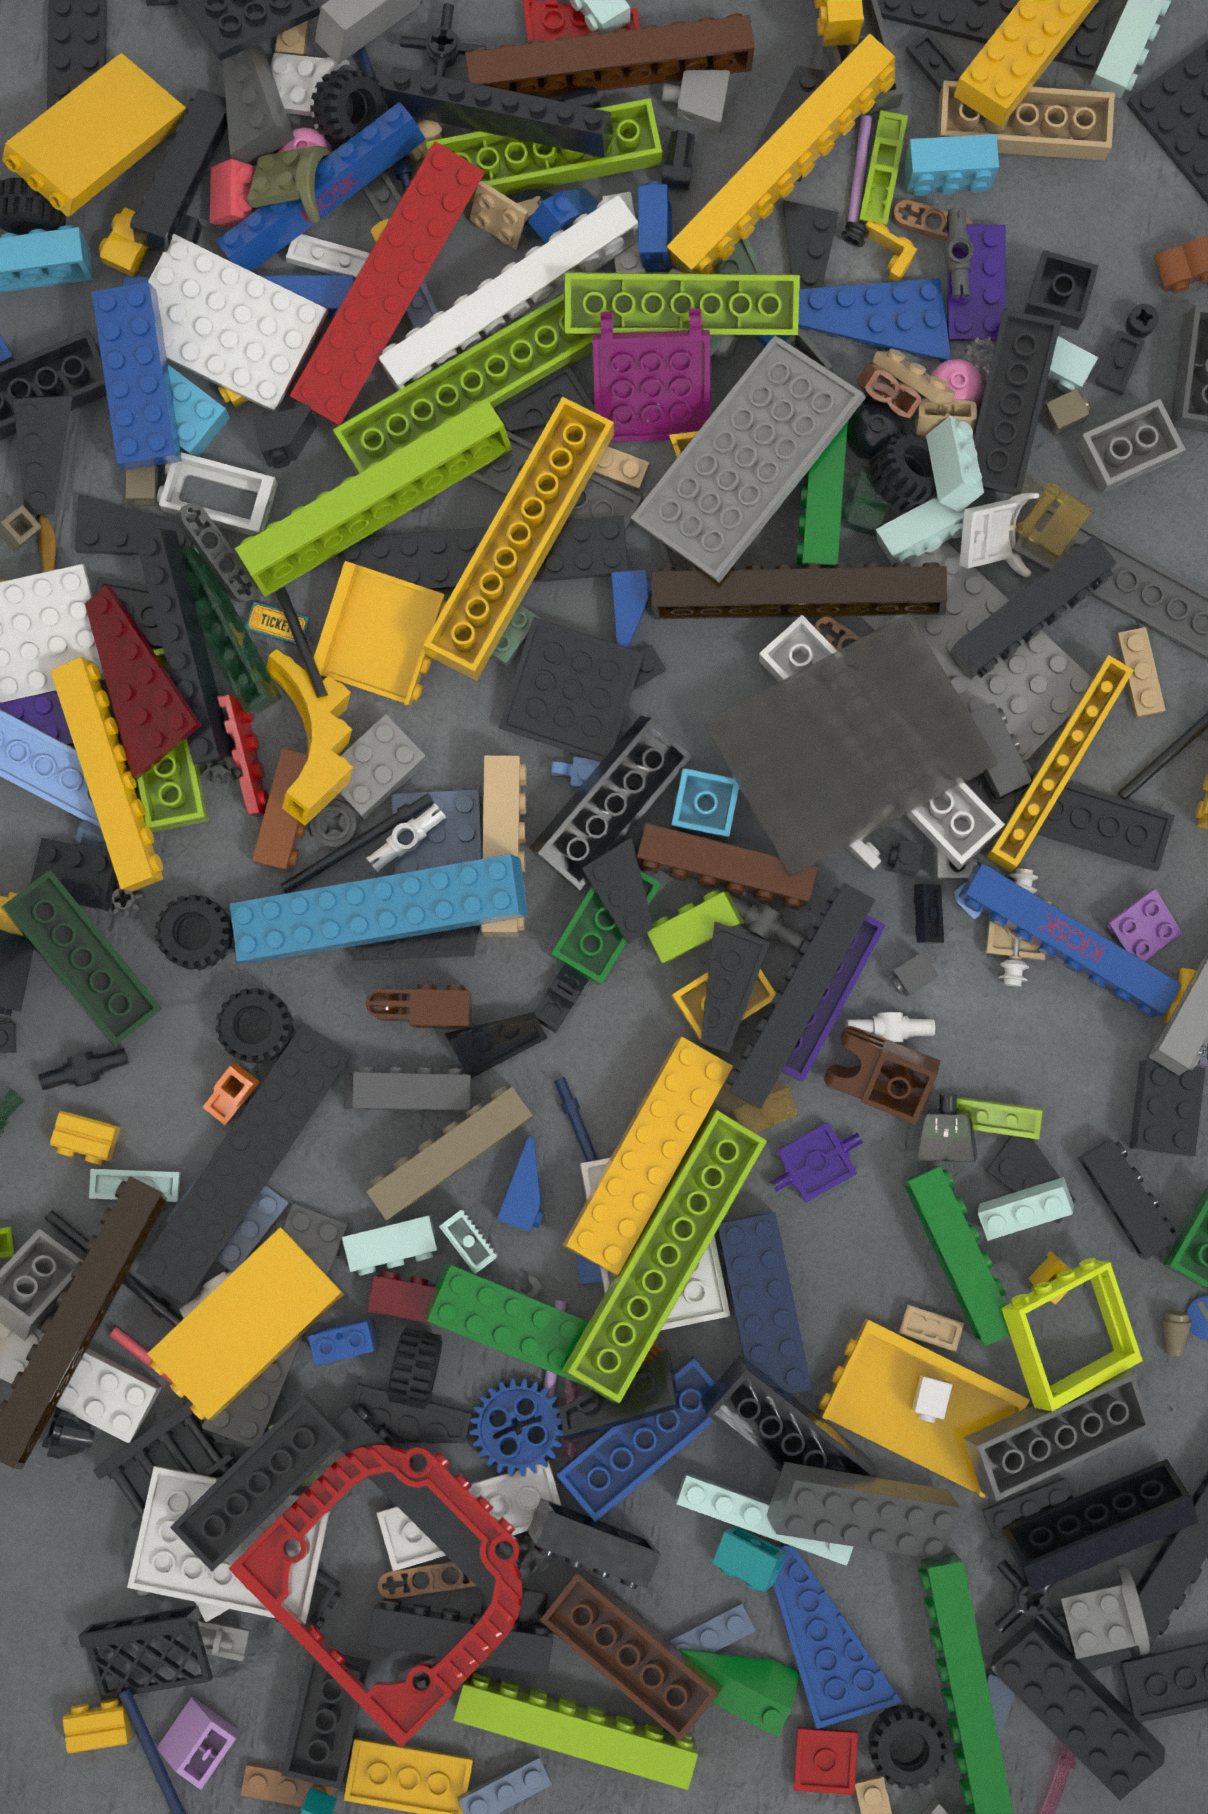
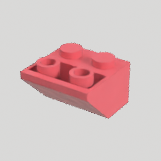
M229 159L211 167L210 223L232 229L260 208H252L247 201L256 169L255 166Z

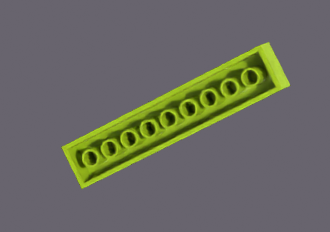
M563 293L333 429L336 440L357 474H360L371 463L382 461L390 456L396 448L407 446L415 441L423 432L432 431L440 426L448 417L457 416L464 412L470 404L487 398L494 409L497 405L567 364L570 366L593 352L592 334L564 333Z
M487 398L480 402H474L464 412L457 416L448 417L440 426L432 431L423 432L415 441L407 446L396 448L390 456L382 461L373 462L360 474L346 478L335 489L321 493L310 504L300 506L283 520L269 524L258 535L244 539L235 550L264 597H267L279 588L512 450L505 426Z
M718 1110L708 1112L620 1273L613 1279L564 1365L562 1372L610 1401L621 1402L767 1142L765 1139Z

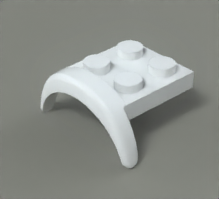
M274 53L270 68L285 112L288 114L312 116L313 118L314 112L310 111V105L314 104L311 96L312 93L317 92L315 88L317 82H323L322 77L325 74H331V71L338 70L343 65L349 66V61L345 59L340 64H337L331 57L318 58ZM314 124L315 129L317 130L318 124Z
M1039 493L1019 494L1005 501L965 509L959 565L965 568H972L1006 560L1018 574L1029 577L1031 571L1025 566L1020 555L1012 552V549L1016 544L1015 526L1020 509L1028 500L1039 498Z

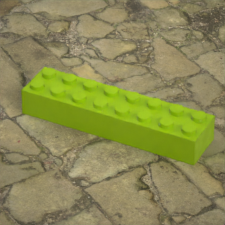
M651 98L597 108L609 111L612 114L613 138L605 158L481 131L426 142L427 150L430 149L434 141H437L484 171L485 173L480 181H483L505 196L521 193L529 189H542L660 166L662 164V149ZM476 189L468 203L474 202Z
M564 272V333L601 334L600 312H612L613 333L689 331V309L700 308L701 330H710V335H798L800 275Z
M474 1671L463 1683L453 1721L678 1788L689 1789L698 1757L696 1741L692 1740L690 1734H687L679 1741L671 1733L664 1732L663 1727L650 1722H646L645 1726L634 1723V1718L624 1714H617V1717L606 1715V1710L600 1707L589 1705L588 1709L576 1706L577 1702L573 1699L559 1697V1700L547 1697L548 1693L536 1688H531L530 1692L519 1689V1684L513 1681L502 1680L501 1683L490 1680L488 1674Z

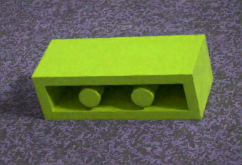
M719 889L714 890L703 896L705 902L697 906L690 903L677 910L678 916L670 920L665 916L653 922L654 928L648 931L647 934L662 963H668L712 940L714 922L731 928L744 923L729 892L720 893Z

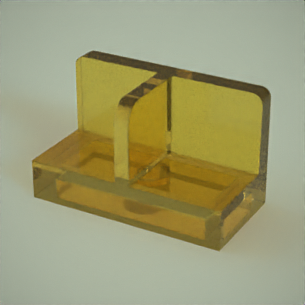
M789 1087L768 1095L761 1109L747 1104L733 1110L737 1123L753 1133L798 1115L790 1096Z

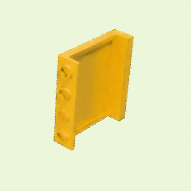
M345 561L314 655L320 675L330 676L334 680L402 702L408 706L412 705L413 700L418 702L423 685L419 684L422 673L427 674L432 660L431 657L425 654L423 644L446 605L448 595Z

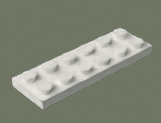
M546 1460L548 1463L547 1468L540 1463L537 1464V1474H534L530 1468H527L526 1477H522L519 1469H517L513 1477H510L507 1472L470 1483L472 1487L469 1491L476 1498L482 1495L494 1507L490 1512L498 1520L504 1517L514 1527L513 1535L528 1531L541 1498L562 1506L549 1460ZM397 1506L377 1512L393 1571L446 1556Z

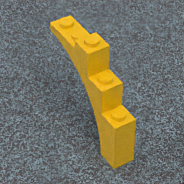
M275 649L268 657L265 673L277 682L294 702L303 720L308 739L307 762L299 777L286 791L282 809L306 826L350 782L354 767L344 757L338 755L348 747L352 729L345 721L338 719V717L347 710L351 692L342 683L327 676L323 683L328 695L317 698L306 670L296 664L291 657Z

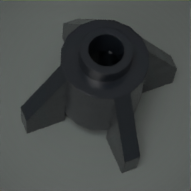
M56 1407L49 1432L42 1443V1447L48 1448L47 1456L60 1459L82 1453L86 1447L90 1448L95 1436V1430H91V1424L76 1417L74 1414Z

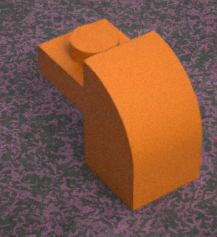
M234 1063L228 1067L213 1087L214 1093L202 1108L226 1126L245 1101L249 1100L260 1081L238 1063Z

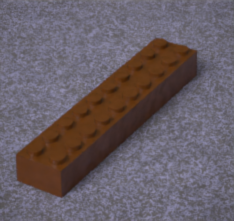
M736 13L721 19L705 17L691 23L676 21L669 26L657 27L656 25H647L638 30L617 29L613 33L608 34L592 32L584 37L572 38L570 36H563L555 41L548 42L533 40L528 44L518 46L515 44H504L495 49L479 47L471 52H465L470 83L542 98L561 97V93L588 86V88L595 86L597 92L682 81L683 73L686 70H728L730 74L749 72L752 70L755 47L750 15L742 16V14Z

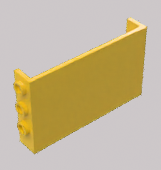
M865 1318L856 1339L851 1338L845 1348L844 1355L847 1358L843 1367L838 1365L832 1375L831 1381L834 1382L830 1394L825 1392L818 1405V1408L822 1410L820 1416L984 1498L985 1494L980 1489L963 1437L1026 1409L1030 1399ZM920 1375L947 1381L952 1384L944 1420L936 1418L935 1423L918 1419V1413L911 1410Z

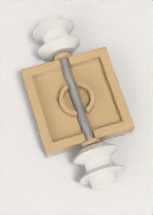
M1016 869L1015 873L1009 874L1010 877L1015 879L1014 883L1032 894L1037 892V889L1032 887V881L1037 880L1039 877L1033 875V870ZM989 920L985 954L1008 956L1009 959H1012L1000 963V966L1005 968V974L998 978L1004 980L1003 985L1021 987L1022 982L1028 981L1022 974L1023 970L1029 969V966L1019 960L1025 958L1043 961L1045 960V954L1038 950L1039 945L1031 940L1025 942L1017 938L1013 934L1015 932L1013 929L1006 925L1000 927Z

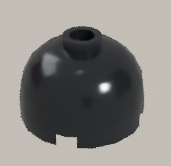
M883 402L864 404L853 413L847 424L846 439L849 448L858 457L871 460L892 437L898 433L903 434V422L900 415Z

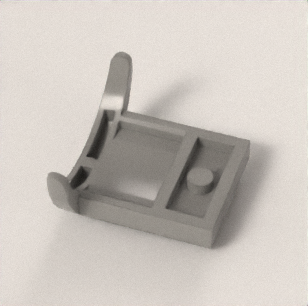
M1126 1565L1118 1567L1122 1584L1061 1597L1076 1659L1134 1646L1139 1647L1140 1655L1149 1653L1150 1643L1143 1610L1135 1583Z

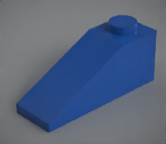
M587 189L561 191L542 201L528 223L541 239L548 243L549 238L555 232L562 229L564 231L573 226V222L580 215L585 213L589 215L595 211L599 203Z
M646 570L611 572L616 644L628 648L632 644L648 605V596L652 595V578H647Z
M528 1136L497 1220L531 1232L533 1226L539 1228L544 1211L539 1210L541 1196L535 1139Z

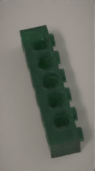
M186 546L181 549L202 633L244 712L260 713L281 700L282 696L224 587L197 549L192 546Z

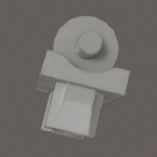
M204 1620L197 1621L206 1654L244 1661L250 1633L249 1629L209 1621L205 1622Z

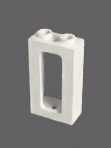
M182 452V462L166 464V482L164 486L161 485L157 493V502H159V506L164 513L177 516L181 507L190 504L182 502L180 494L185 478L193 476L258 494L251 519L203 507L217 527L250 536H256L265 530L278 487L275 477ZM188 512L187 519L195 521L196 512Z

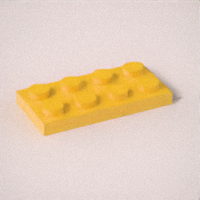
M355 1737L344 1801L417 1814H463L456 1797L468 1792L473 1757L404 1745L401 1748L398 1744Z

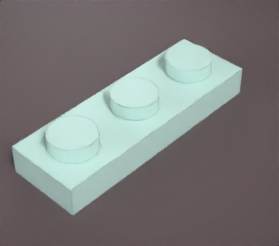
M90 1170V1199L117 1200L118 1198L115 1197L118 1186L123 1180L127 1182L131 1176L161 1191L168 1198V1202H179L181 1172Z

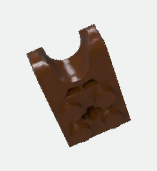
M417 984V989H376L368 995L366 1006L369 1013L381 1021L409 1022L412 1028L465 1029L471 1027L472 993L470 990H466L464 985L456 984L447 985V990H436L437 987L434 984Z
M853 1026L845 1027L840 1037L842 1045L854 1052L859 1057L861 1064L851 1068L840 1065L829 1067L824 1075L825 1083L833 1089L861 1099V1102L917 1124L937 1077L941 1060Z

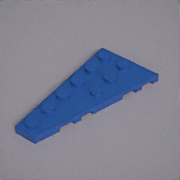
M940 278L799 289L798 326L802 330L820 331L827 333V336L836 338L841 336L853 339V342L882 349H895L912 353L920 358L938 359L942 363L951 360Z
M788 1544L779 1546L787 1554L773 1587L816 1729L903 1703L795 1547Z

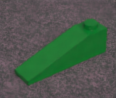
M678 1649L722 1687L712 1703L751 1725L777 1737L779 1736L792 1708L800 1674L799 1671L770 1658L755 1659L747 1658L744 1655L730 1656L715 1654V1652Z

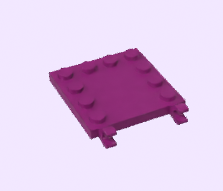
M689 309V331L613 333L612 312H600L601 334H592L594 407L596 414L614 422V436L610 442L671 440L669 435L699 431L710 417V330H701V309Z

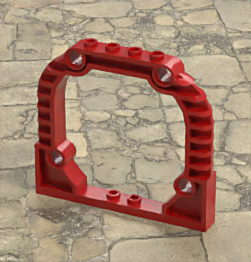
M370 1445L352 1450L331 1464L228 1569L402 1748L447 1701L455 1690L500 1645L513 1628L522 1603V1580L516 1563L520 1553V1545L512 1534L515 1531L514 1527L504 1517L498 1520L490 1512L494 1507L482 1495L476 1498L469 1491L472 1485L460 1473L455 1477L450 1472L448 1467L451 1464L440 1452L434 1455L424 1447H416L406 1451L394 1446ZM417 1453L422 1454L427 1461L426 1467L422 1471L414 1470L410 1463L412 1456ZM392 1472L407 1486L416 1488L428 1486L481 1540L479 1550L481 1561L495 1577V1587L492 1602L482 1618L435 1666L428 1663H419L412 1667L406 1680L393 1682L377 1681L368 1690L343 1664L346 1661L345 1657L334 1647L330 1650L322 1642L325 1638L323 1634L313 1625L308 1627L284 1601L292 1594L294 1563L301 1561L309 1553L308 1533L356 1484L370 1475ZM289 1539H296L301 1545L300 1553L297 1556H292L286 1551V1543ZM507 1541L512 1545V1556L509 1558L498 1556L496 1546L499 1542ZM425 1672L429 1675L431 1682L427 1688L416 1686L414 1682L416 1673Z

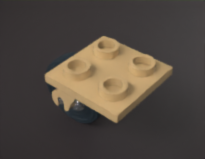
M480 181L476 189L469 220L475 223L477 227L497 237L502 243L517 250L521 239L525 236L541 239L528 221L541 202L553 195L544 190L529 189L521 192L512 201L488 184Z

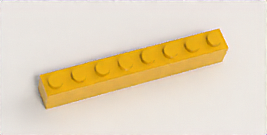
M1110 655L1103 661L986 856L987 859L1009 872H1012L1018 866L1134 670Z
M80 657L51 669L50 672L120 889L133 892L163 880L161 872L163 864L160 857L155 854L152 845L154 843V836L151 829L146 826L143 817L145 815V808L142 802L137 799L134 789L136 788L135 778H132L125 762L127 761L125 749L119 743L117 737L119 732L118 725L109 713L108 706L110 701L106 692L101 688L99 682L101 673L98 666L92 661Z

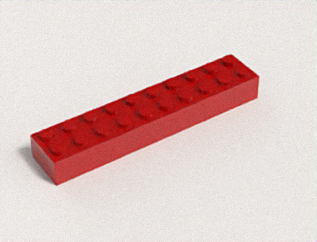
M437 141L433 142L288 397L303 406L310 405L313 412L337 426L341 425L482 179L484 171Z

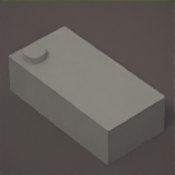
M329 0L320 8L315 42L337 64H340L418 8L421 0Z

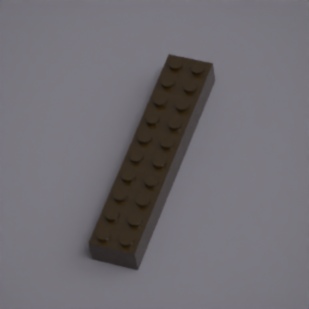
M937 562L923 563L922 567H910L909 563H895L893 567H881L877 563L864 564L863 568H851L850 564H836L834 568H822L821 565L810 564L804 566V569H793L791 565L775 566V569H763V566L751 565L747 566L746 570H734V567H731L720 583L696 566L687 568V571H676L673 567H661L658 571H652V609L655 619L800 617L801 615L804 617L944 615L947 604V566H940V563Z
M131 1176L127 1182L123 1180L118 1186L115 1197L118 1198L113 1208L108 1207L100 1221L103 1227L98 1236L93 1234L85 1249L88 1251L84 1262L79 1261L73 1269L71 1278L74 1280L68 1290L64 1288L56 1301V1305L59 1308L54 1317L49 1316L41 1329V1333L44 1335L39 1345L34 1343L28 1352L26 1360L29 1363L24 1372L19 1371L11 1384V1388L14 1389L9 1400L4 1399L0 1404V1462L13 1469L24 1468L168 1200L161 1191Z

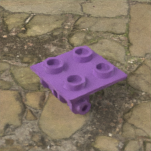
M1155 888L1148 893H1144L1142 898L1135 903H1131L1130 907L1123 909V912L1114 919H1110L1106 926L1112 935L1117 936L1126 951L1144 962L1182 934V931Z

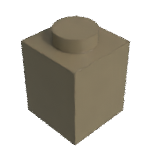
M1075 389L1047 402L1041 412L1053 436H1056L1084 423L1089 416L1090 406L1084 395L1080 396L1078 390Z
M151 466L127 470L126 500L132 506H159L157 493L160 487V471L158 468Z
M21 505L0 522V536L15 552L36 535L42 526Z

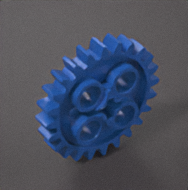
M512 1378L510 1387L507 1388L501 1381L499 1382L500 1391L496 1392L490 1387L489 1393L491 1397L489 1399L483 1396L480 1397L484 1403L483 1408H473L480 1415L479 1418L470 1419V1422L478 1425V1429L470 1431V1435L479 1437L472 1445L475 1448H483L478 1455L479 1458L482 1459L489 1456L486 1464L488 1467L498 1463L497 1472L500 1474L506 1467L510 1477L514 1476L516 1469H519L522 1477H526L527 1468H530L534 1474H537V1464L540 1463L547 1468L546 1458L548 1456L553 1459L557 1458L556 1454L552 1451L554 1447L563 1448V1445L557 1441L558 1437H564L563 1431L559 1430V1426H562L561 1419H558L561 1407H553L557 1403L558 1398L555 1396L547 1399L550 1391L548 1388L539 1393L540 1384L538 1382H535L529 1388L527 1379L524 1378L521 1386H518L516 1380ZM526 1400L533 1401V1412L527 1416L521 1415L520 1405ZM500 1411L505 1412L507 1418L505 1424L501 1427H494L492 1423L494 1414ZM538 1416L543 1417V1420L538 1423L522 1427L520 1435L512 1431L499 1439H494L495 1434L515 1428L517 1420L525 1424ZM536 1428H542L545 1432L544 1440L538 1444L532 1443L530 1440L531 1432ZM507 1440H515L517 1450L512 1455H505L503 1444Z

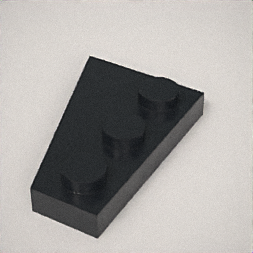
M783 200L790 274L800 275L799 289L822 288L839 212Z
M568 364L494 407L506 430L512 434L545 427L562 397L595 413L593 403Z
M534 1012L445 1033L466 1074L471 1075V1078L547 1039Z

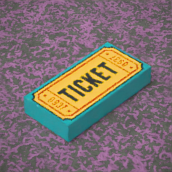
M253 602L245 627L246 631L296 645L283 611ZM297 614L305 635L310 619Z

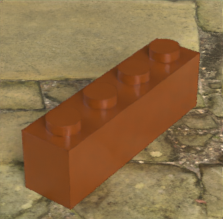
M286 749L281 750L252 861L257 865L289 872L291 866L295 867L297 864L299 850L296 849L298 838L303 839L306 826L283 810L282 806L286 791L299 777L307 762L308 755Z

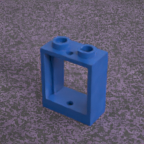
M648 182L645 185L638 186V253L645 272L671 271L672 263L667 246L672 241V202L668 186L661 182Z
M374 1318L317 1331L308 1336L315 1366L374 1352L380 1347Z

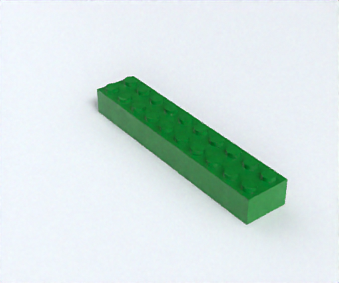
M956 1553L943 1555L942 1560L920 1559L922 1568L917 1569L920 1586L924 1588V1591H927L928 1598L923 1599L926 1616L929 1617L930 1622H933L934 1628L929 1629L932 1646L935 1647L936 1652H939L940 1657L935 1659L938 1677H941L942 1683H945V1688L941 1689L944 1707H947L948 1713H951V1718L947 1719V1726L950 1737H953L954 1744H957V1749H953L956 1768H959L960 1774L963 1775V1779L959 1780V1787L962 1798H965L966 1805H969V1809L965 1810V1814H1013L964 1562Z

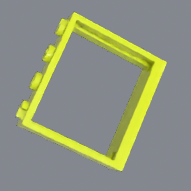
M1095 1258L1085 1259L1079 1263V1267L1058 1273L1057 1279L1036 1285L1034 1291L1013 1297L1011 1299L1012 1303L1001 1308L1034 1408L1053 1412L1143 1361L1110 1262L1095 1260ZM1090 1279L1114 1351L1049 1386L1026 1313Z

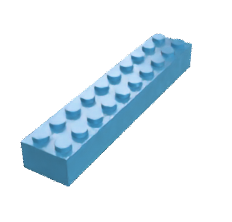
M512 854L230 904L237 962L246 964L528 917L521 860Z

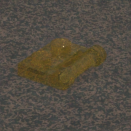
M1049 482L1044 488V495L1025 521L1019 522L1015 530L1018 534L1031 540L1058 559L1092 510L1059 486ZM1054 500L1062 503L1042 532L1040 533L1034 529V526Z

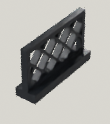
M198 1605L90 1624L78 1636L81 1648H87L101 1700L119 1697L118 1693L127 1688H130L132 1695L210 1682L213 1676L197 1622L201 1618ZM190 1631L193 1645L190 1649L176 1640L180 1633ZM159 1637L168 1643L163 1654L149 1645L152 1638ZM126 1642H132L141 1648L136 1658L122 1649ZM104 1646L114 1653L109 1663L99 1657L97 1647ZM171 1647L186 1655L181 1665L167 1657ZM144 1652L159 1660L154 1670L140 1662ZM118 1656L132 1665L127 1674L112 1666ZM189 1659L200 1665L202 1674L193 1675L184 1668ZM162 1663L176 1672L173 1679L167 1680L157 1673ZM135 1668L149 1677L146 1684H139L130 1678ZM108 1672L122 1681L119 1688L108 1689L106 1682Z

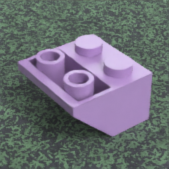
M192 1696L157 1746V1750L176 1773L201 1790L241 1731Z

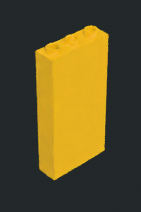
M120 53L5 143L2 161L9 170L16 172L33 190L38 191L49 200L55 209L60 210L69 217L176 130L179 121H183L186 107L124 54Z
M280 1227L147 1353L152 1359L149 1364L160 1376L165 1373L172 1380L169 1386L180 1398L186 1396L193 1403L190 1409L199 1419L203 1420L206 1417L207 1420L212 1421L329 1310L344 1293L288 1233Z

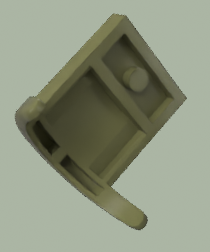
M310 146L259 156L247 198L248 203L252 208L301 199L311 222L319 223L320 215L316 205L314 188L315 172L320 159L326 158L331 152L323 146Z

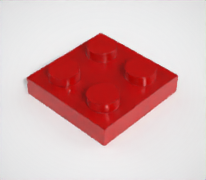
M797 1727L794 1791L854 1795L858 1732L854 1730Z

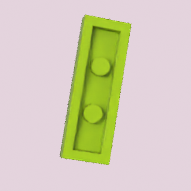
M957 1097V1110L971 1111L974 1130L1040 1139L1044 1109Z

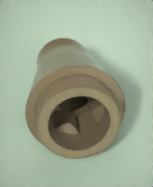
M1177 1310L1165 1311L1162 1324L1166 1354L1173 1356L1183 1355L1192 1323L1189 1320V1313Z

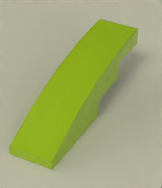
M880 110L859 221L868 222L869 220L873 223L879 222L887 226L908 115Z

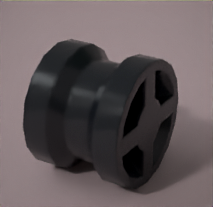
M1140 304L1134 307L1126 320L1127 332L1136 338H1145L1151 334L1158 323L1156 309L1149 304Z

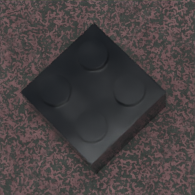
M1043 250L1036 266L1024 313L1061 321V326L1078 330L1085 318L1099 265Z

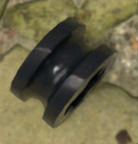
M848 221L845 225L846 231H842L841 238L852 246L863 247L865 244L864 238H868L869 230L859 223Z

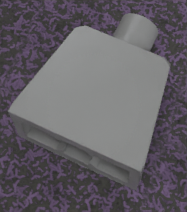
M686 70L683 73L681 86L664 84L662 101L678 103V120L720 133L730 71Z

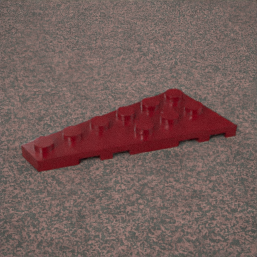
M105 585L85 602V607L132 778L139 779L202 725L113 588Z

